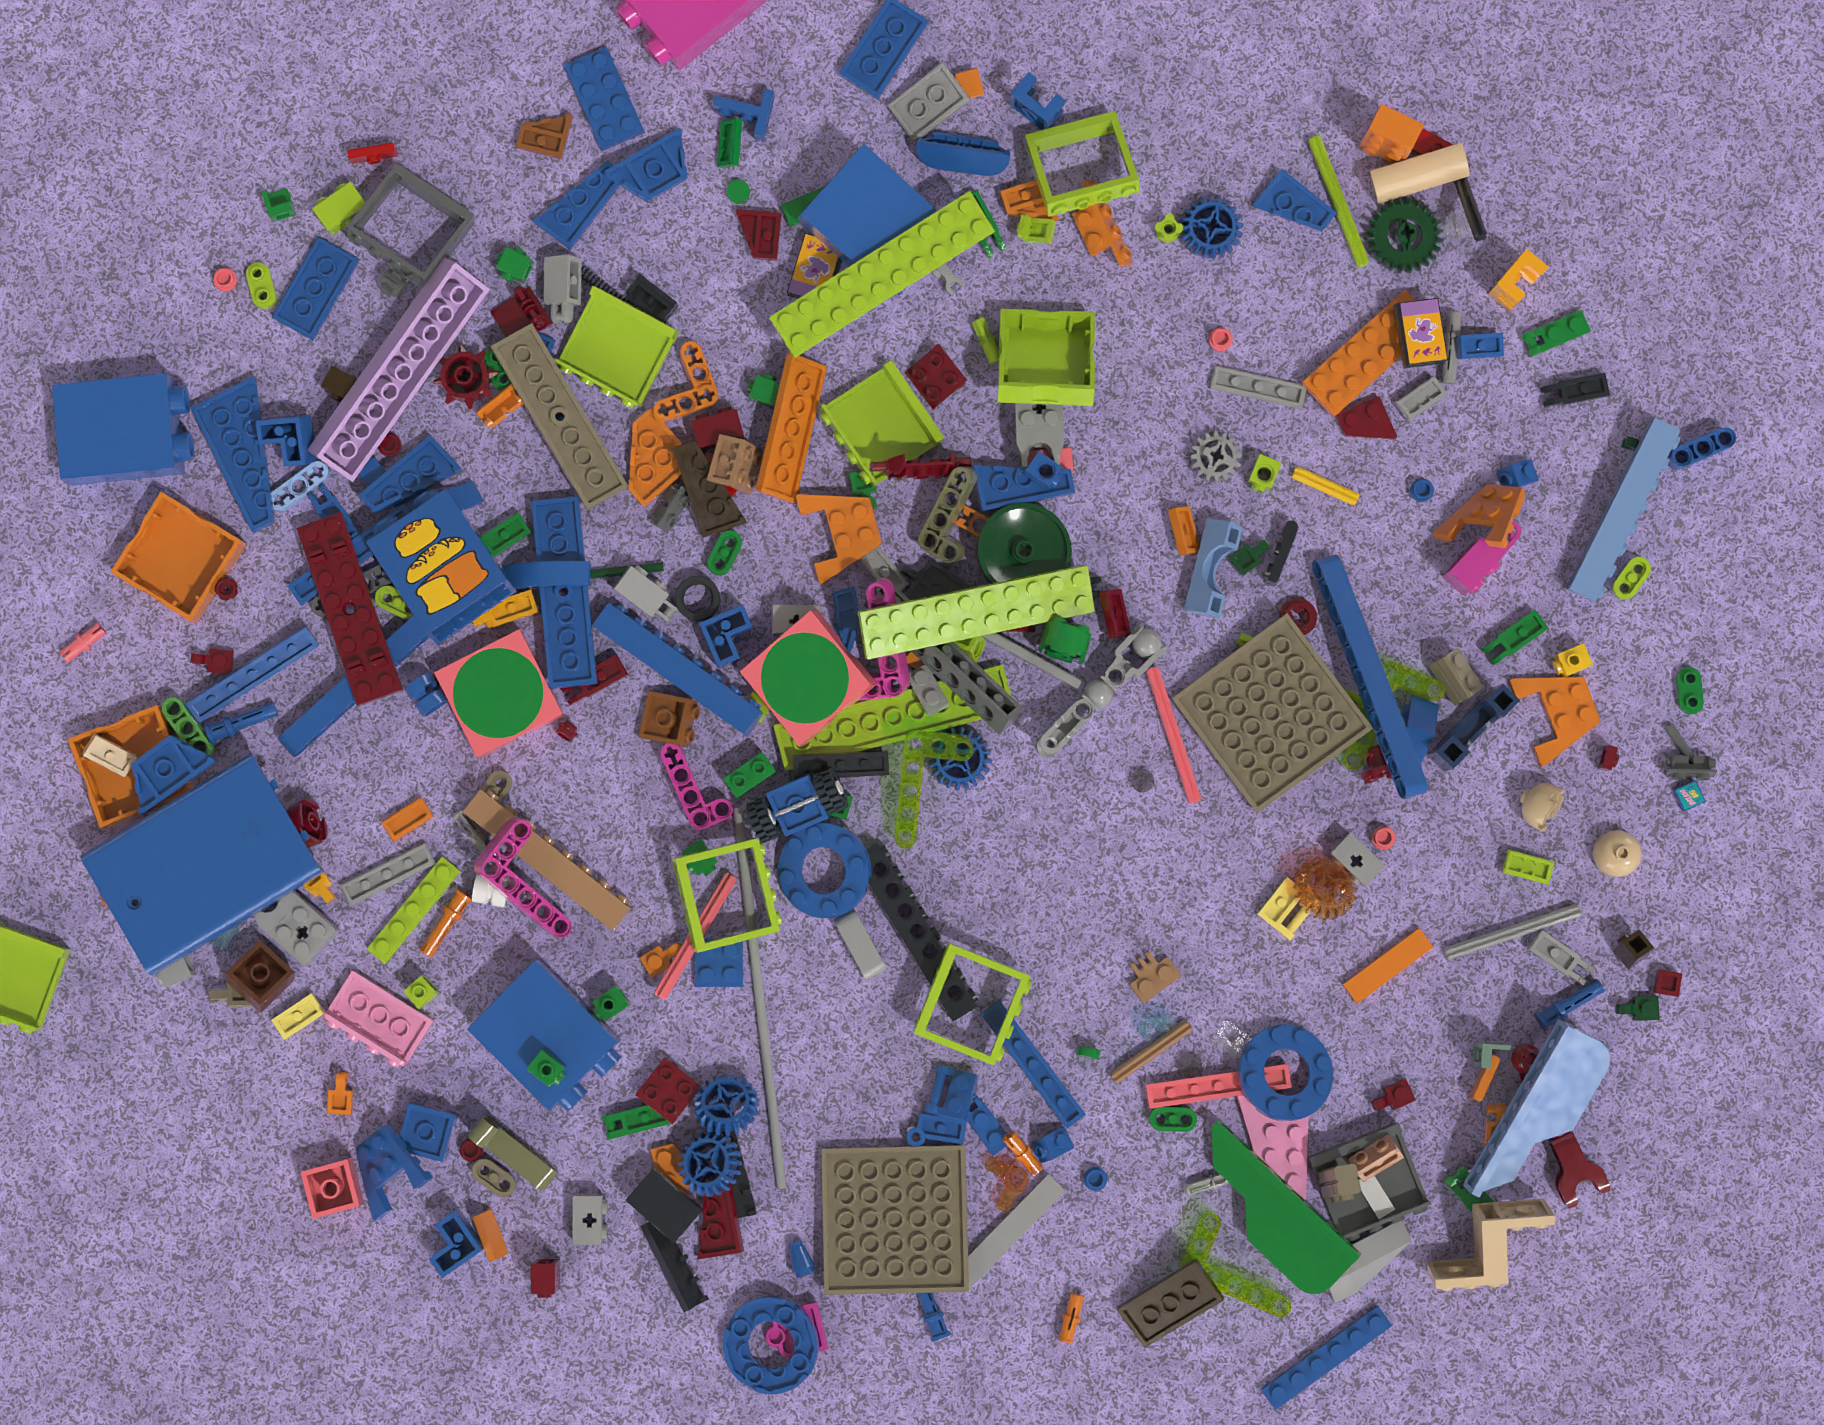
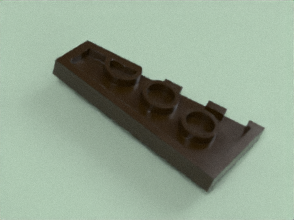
M693 440L672 447L702 537L705 538L748 523L724 485L707 480L711 465L696 441Z

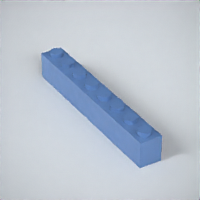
M1657 418L1650 419L1566 590L1591 602L1596 601L1597 598L1601 599L1606 590L1604 583L1607 577L1611 578L1616 570L1617 565L1614 563L1617 557H1621L1628 544L1625 541L1628 535H1633L1638 526L1636 519L1639 513L1643 514L1648 506L1649 501L1646 499L1649 493H1653L1660 480L1657 477L1660 471H1665L1670 462L1668 455L1671 449L1675 450L1681 440V437L1678 436L1681 431L1680 429Z

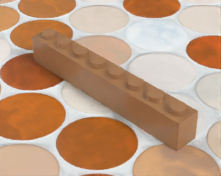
M480 789L463 810V813L494 837L508 819L518 818L516 816L518 811L509 804H506L504 807L497 801L500 797L490 789L486 792ZM525 819L532 827V834L516 855L610 930L614 931L630 911L631 907L628 905L630 901L621 893L617 896L609 890L612 887L602 878L597 881L591 876L593 873L591 869L583 863L578 866L572 861L574 856L564 848L561 851L553 846L555 841L545 833L543 836L534 831L537 827L528 819ZM517 824L514 828L515 835L521 832L520 824Z

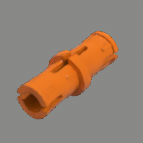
M1014 1130L1011 1133L1008 1132L1003 1137V1142L1015 1154L1014 1158L1025 1166L1031 1176H1034L1035 1173L1038 1174L1043 1169V1165L1031 1152V1147L1025 1145Z
M1070 1292L1066 1312L1062 1314L1063 1323L1058 1337L1059 1341L1073 1344L1077 1323L1081 1321L1079 1315L1085 1296Z

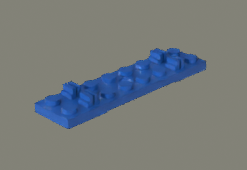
M579 497L531 501L537 562L586 561ZM588 586L540 587L549 688L556 689L598 684ZM562 588L568 589V594L566 596L560 595V590Z

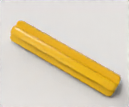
M1297 466L1292 474L1293 479L1348 504L1355 505L1358 501L1359 493Z

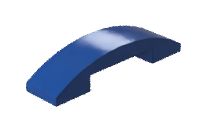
M545 561L503 566L504 573L515 589L545 586H590L591 562Z

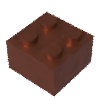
M259 940L225 973L226 982L261 1013L295 980V971Z

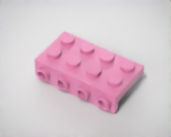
M354 970L351 971L328 1010L322 1015L327 1019L325 1021L327 1025L336 1030L339 1027L347 1032L345 1036L355 1042L361 1040L367 1044L365 1047L367 1050L376 1055L380 1052L387 1057L386 1061L397 1068L399 1065L406 1066L434 1022L430 1017Z

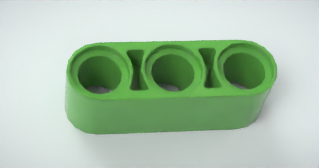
M178 698L166 699L162 705V712L179 738L197 748L200 742L204 741L207 746L204 753L212 756L215 746L209 741L202 725L198 723L186 707L185 701ZM174 703H178L180 706V711L176 715L171 713V706ZM191 722L193 731L186 735L184 726L186 723Z

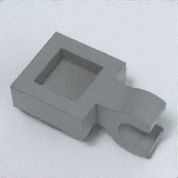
M946 264L930 272L936 279L941 278L945 281V290L951 296L954 294V291L950 288L951 283H957L959 287L964 285L962 280L957 278Z

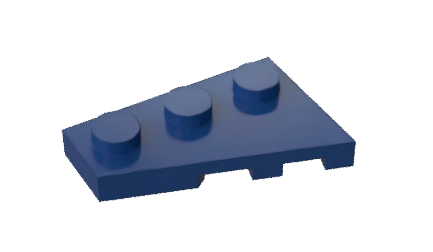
M1283 169L1280 170L1252 205L1254 208L1320 232L1326 228L1337 214L1336 211Z

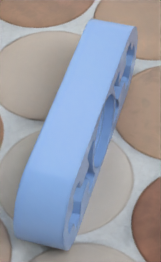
M315 461L271 492L273 509L279 512L286 511L307 496L310 491H314L320 484L325 483L330 476L328 466L323 462ZM318 467L319 469L324 468V470L322 471L323 476L321 478L315 476L311 479V481L314 482V484L312 485L310 484L309 480L304 477L305 474H307L309 477L314 475V468ZM298 480H303L306 484L305 490L301 493H296L293 490V485ZM288 487L289 492L292 495H294L295 498L292 499L290 496H288L283 500L285 503L283 506L279 504L275 505V503L277 502L276 496L279 495L281 497H284L286 494H288L285 491V489Z

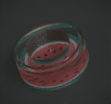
M1138 769L1130 778L1131 786L1137 792H1147L1154 785V776L1147 769Z
M1187 1053L1179 1058L1177 1066L1183 1076L1191 1078L1200 1073L1202 1062L1197 1055Z

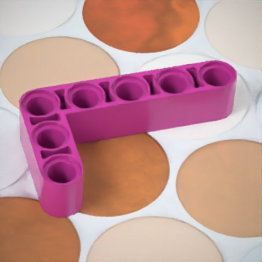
M880 578L868 586L866 596L869 609L897 603L894 586L889 579ZM876 586L883 589L884 596L878 594ZM905 652L878 657L880 672L869 673L876 681L878 690L872 688L858 701L897 697L909 687L910 676ZM889 656L896 660V665L890 663ZM893 679L900 683V688L895 687Z
M510 818L478 856L474 863V870L477 875L544 931L559 938L566 937L572 929L571 921L507 868V865L532 834V827L529 822L519 818ZM517 824H520L521 832L515 835L514 828ZM505 842L507 846L506 851L500 854L499 847ZM487 862H491V870L488 873H485V864ZM508 876L509 884L503 888L502 880ZM526 891V899L520 902V894ZM540 906H543L544 912L538 917L537 910ZM560 920L561 927L558 931H555L554 925Z

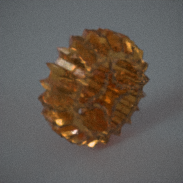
M1324 856L1322 860L1320 857H1315L1313 861L1308 860L1304 866L1298 869L1299 873L1294 878L1297 883L1293 885V888L1299 891L1294 897L1301 898L1302 900L1299 906L1305 905L1307 907L1305 913L1312 911L1313 918H1318L1321 915L1322 921L1327 920L1329 917L1331 920H1335L1338 916L1342 917L1346 914V911L1352 908V903L1357 898L1354 894L1358 888L1352 886L1356 879L1349 877L1351 872H1346L1344 865L1339 866L1337 859L1330 862L1329 857ZM1314 873V874H1315V879H1314L1315 886H1313V887L1311 888V887H1310V879H1311L1312 874ZM1340 889V899L1337 904L1335 900L1337 898L1336 891Z

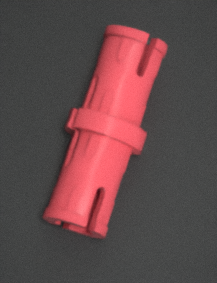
M96 622L95 625L82 635H76V639L59 652L61 656H65L63 658L69 663L84 650L88 651L91 649L90 646L106 635L107 632L101 629L100 623Z

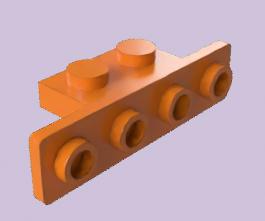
M1085 180L1082 182L1084 188L1099 184L1095 180ZM1107 203L1090 205L1072 214L1091 256H1096L1112 248L1120 267H1127L1133 264L1131 251L1124 244L1121 238V229L1115 224L1112 218V210Z

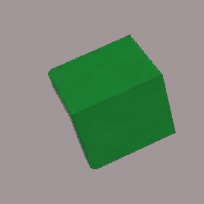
M287 188L270 194L267 190L261 191L269 217L274 222L297 215Z

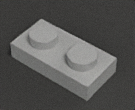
M926 665L909 673L910 685L928 717L949 707L946 697Z

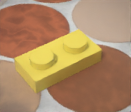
M311 993L271 1021L282 1038L286 1040L321 1017L325 1011L315 995Z

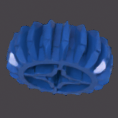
M1209 195L1206 203L1200 197L1198 199L1199 206L1191 202L1190 208L1192 210L1185 209L1184 214L1187 217H1182L1180 220L1184 224L1182 233H1187L1181 239L1182 241L1190 240L1186 248L1196 247L1193 252L1194 255H1197L1199 250L1203 251V259L1206 258L1207 253H1210L1211 259L1214 260L1216 252L1223 258L1225 256L1224 249L1231 253L1233 251L1231 245L1238 246L1239 241L1236 238H1241L1243 235L1239 231V229L1243 228V223L1236 222L1242 216L1241 214H1233L1237 207L1232 206L1229 209V200L1221 204L1220 196L1217 197L1216 202H1213L1212 196ZM1212 210L1209 218L1194 219L1199 213ZM1219 212L1227 218L1230 228H1227V225L1219 221ZM1214 218L1213 224H1215V227L1217 228L1213 230L1209 237V227L1206 228V226H1209V224L1212 222V219ZM1193 227H1196V230L1204 234V243L1196 237ZM1215 236H1229L1224 242L1211 245L1212 239Z
M963 726L960 727V734H956L955 728L951 727L952 735L948 736L944 730L942 731L944 740L935 737V741L939 746L930 745V749L936 751L935 754H928L929 759H935V762L928 764L929 768H937L932 773V776H937L940 773L942 777L939 778L938 783L941 784L944 779L948 780L946 784L948 789L951 787V783H956L955 790L959 791L960 784L964 783V789L968 790L969 781L976 787L978 785L975 780L976 777L982 781L985 779L980 772L988 773L990 771L988 767L984 766V763L989 764L992 762V759L985 758L984 755L990 754L991 750L983 751L982 748L988 742L986 740L982 743L978 742L982 736L980 733L975 738L971 737L974 731L971 728L968 731V735L964 734ZM964 739L971 742L974 746L961 750L953 740ZM947 744L952 757L945 764L941 765L940 753ZM953 748L956 752H960V755L961 753L971 752L964 758V765L967 769L963 765H959V763L949 765L956 758ZM979 752V766L972 773L968 765V759L973 754ZM953 767H959L966 777L954 778L945 771Z
M724 1073L723 1078L718 1079L714 1075L713 1082L706 1079V1087H699L700 1094H695L696 1103H694V1110L696 1111V1119L700 1120L702 1128L707 1126L708 1132L711 1133L715 1130L718 1136L725 1132V1135L729 1137L731 1131L738 1135L739 1128L747 1130V1123L753 1124V1116L758 1114L756 1107L759 1106V1101L756 1098L757 1092L752 1090V1084L750 1082L746 1083L744 1077L737 1080L735 1074L728 1078L727 1074ZM718 1094V1097L714 1101H711V1099ZM723 1099L725 1100L726 1104H728L730 1111L728 1110L727 1106H725V1104L723 1103ZM744 1105L743 1109L737 1115H734Z
M708 1131L706 1135L702 1132L698 1133V1139L695 1137L690 1138L692 1145L685 1144L686 1153L679 1154L680 1157L684 1158V1161L677 1163L679 1167L684 1168L679 1172L680 1176L685 1177L683 1183L690 1185L689 1190L692 1192L697 1191V1194L700 1196L706 1194L708 1197H713L714 1193L722 1195V1189L730 1190L728 1183H737L733 1177L734 1175L741 1174L736 1168L743 1165L741 1161L736 1160L742 1155L739 1151H735L737 1144L731 1143V1138L728 1136L724 1137L723 1133L718 1136L714 1132L710 1133ZM712 1145H716L715 1148L711 1149L708 1153H701V1151L705 1148ZM725 1157V1166L723 1167L722 1161ZM705 1159L711 1160L710 1162H712V1166L716 1169L708 1166V1162ZM696 1160L698 1162L697 1170L695 1169ZM712 1175H719V1177L714 1181L704 1183L705 1180L710 1179Z

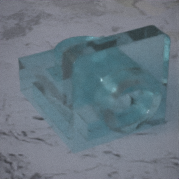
M1144 1016V1022H1140V1036H1144L1145 1041H1151V1027H1155V1031L1159 1032L1169 1031V1027H1175V1017Z

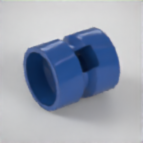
M430 672L418 677L404 688L410 699L417 701L415 706L422 717L433 713L448 702L442 689L436 688L437 682Z

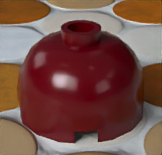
M308 798L289 806L286 812L299 833L306 830L310 839L305 841L307 847H313L323 843L322 840L327 838L328 827L325 817L320 821L317 809H320L318 804Z

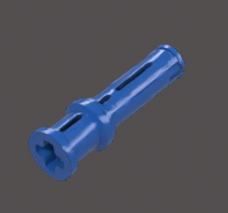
M272 701L269 704L233 718L230 716L223 717L222 721L212 725L206 724L204 727L208 739L213 745L219 739L227 736L234 737L237 731L279 716Z
M1595 979L1562 1001L1551 1002L1550 1007L1541 1012H1535L1534 1016L1540 1027L1544 1031H1548L1549 1026L1556 1023L1558 1019L1566 1020L1568 1013L1584 1005L1599 994L1604 993V987L1598 979Z
M917 1293L925 1316H923L924 1323L928 1324L932 1335L930 1338L931 1342L950 1336L951 1331L947 1330L943 1319L944 1312L938 1309L933 1293Z

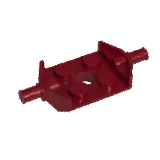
M949 452V458L930 459L929 462L921 463L919 459L906 461L905 454L882 462H870V471H884L890 481L891 478H895L897 481H901L904 478L926 479L935 477L940 479L942 477L946 478L957 467H971L972 459L971 457L958 458L953 452Z

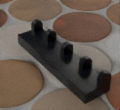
M888 750L793 755L794 780L809 773L813 779V775L829 768H833L839 778L889 775Z
M731 1131L729 1135L731 1143H736L737 1148L735 1151H739L742 1154L737 1134ZM742 1155L736 1159L743 1164L736 1168L741 1174L734 1175L733 1177L737 1183H731L738 1219L757 1214ZM725 1157L722 1161L723 1167L725 1166Z
M649 1221L641 1225L640 1227L683 1312L689 1311L709 1300L708 1295L702 1294L696 1282L700 1280L698 1275L693 1276L685 1261L689 1258L687 1253L682 1255L677 1243L670 1241Z

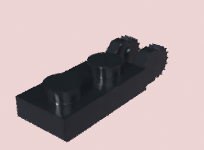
M1606 373L1559 381L1557 384L1540 388V392L1544 394L1557 390L1560 393V398L1544 401V408L1561 404L1564 406L1610 396Z
M1288 520L1285 527H1283V543L1278 541L1273 553L1277 556L1274 564L1269 563L1266 570L1267 584L1275 587L1298 533L1299 526L1295 521Z

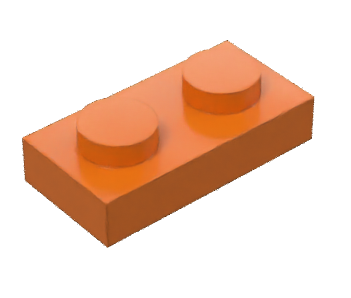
M1190 506L1168 510L1179 556L1198 553L1200 544Z

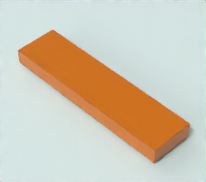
M1417 928L1342 985L1355 1003L1358 1004L1434 947L1421 929Z

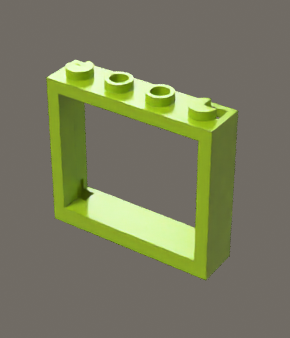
M1116 111L1025 134L1026 150L1048 217L1057 214L1062 215L1075 209H1085L1090 205L1107 203L1113 199L1129 197V195L1139 193V178ZM1114 133L1128 176L1052 196L1038 153Z
M750 838L671 858L694 952L699 953L780 932L779 925H782L779 911H775L773 903L776 902V894L774 889L769 886L768 879L771 878V873L768 865H764L763 856L765 855V848L763 842H759L758 838ZM751 848L769 926L705 942L686 864Z
M948 942L914 1026L913 1033L995 1065L996 1060L1000 1062L1003 1057L1005 1048L1002 1045L1005 1038L1009 1039L1013 1032L1012 1020L1014 1016L1018 1017L1021 1012L1023 1003H1020L1023 993L1027 995L1032 984V981L1029 980L1030 975ZM956 954L1019 979L990 1055L926 1030Z

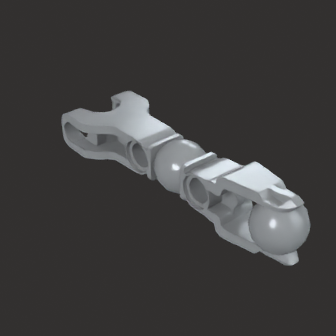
M1143 623L1136 626L1133 632L1113 652L1112 657L1114 661L1105 673L1098 679L1087 683L1083 695L1079 698L1080 700L1076 701L1039 739L1036 744V750L1040 756L1044 758L1053 757L1090 719L1093 713L1110 704L1117 688L1131 677L1139 678L1167 651L1168 646H1162L1161 637L1156 631L1148 628L1144 629ZM1131 642L1133 650L1137 655L1142 658H1149L1139 669L1132 668L1130 662L1124 660L1121 655ZM1109 672H1117L1120 675V682H1111L1108 677ZM1078 705H1083L1087 708L1088 714L1086 717L1077 715L1076 707ZM1046 740L1053 741L1054 748L1047 747Z

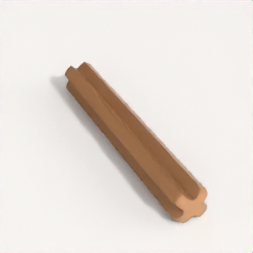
M1186 1020L1182 1021L1110 1073L1114 1082H1121L1193 1030L1191 1025Z

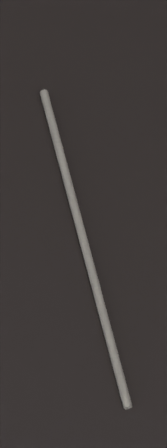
M734 808L736 840L738 842L746 840L743 809ZM747 849L738 851L746 926L747 931L756 929L748 852ZM758 938L749 939L748 943L777 1189H784L787 1186Z

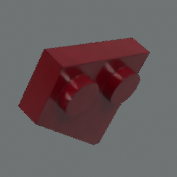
M736 209L737 217L753 258L757 260L778 261L782 214Z
M1380 396L1340 412L1335 416L1344 437L1382 438L1389 440L1398 438Z

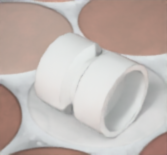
M476 875L472 902L487 904L491 901L492 906L506 908L509 900L479 875ZM505 877L502 880L503 888L509 884V877Z

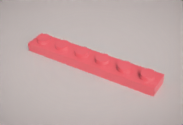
M1288 1064L1266 1066L1264 1068L1265 1080L1272 1090L1292 1088ZM1238 1071L1145 1084L1149 1109L1244 1095L1240 1087Z

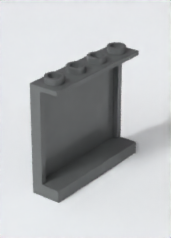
M1398 1122L1388 1124L1307 1157L1321 1191L1322 1184L1319 1182L1318 1172L1336 1166L1349 1165L1348 1158L1388 1134L1404 1156L1400 1161L1375 1175V1178L1395 1208L1394 1211L1378 1219L1362 1191L1353 1194L1354 1199L1332 1203L1331 1199H1324L1336 1230L1348 1241L1359 1238V1233L1366 1230L1369 1233L1378 1231L1383 1228L1382 1224L1391 1221V1224L1398 1223L1405 1219L1404 1215L1413 1212L1414 1215L1427 1211V1206L1432 1205L1431 1201L1427 1199L1401 1134L1403 1131Z

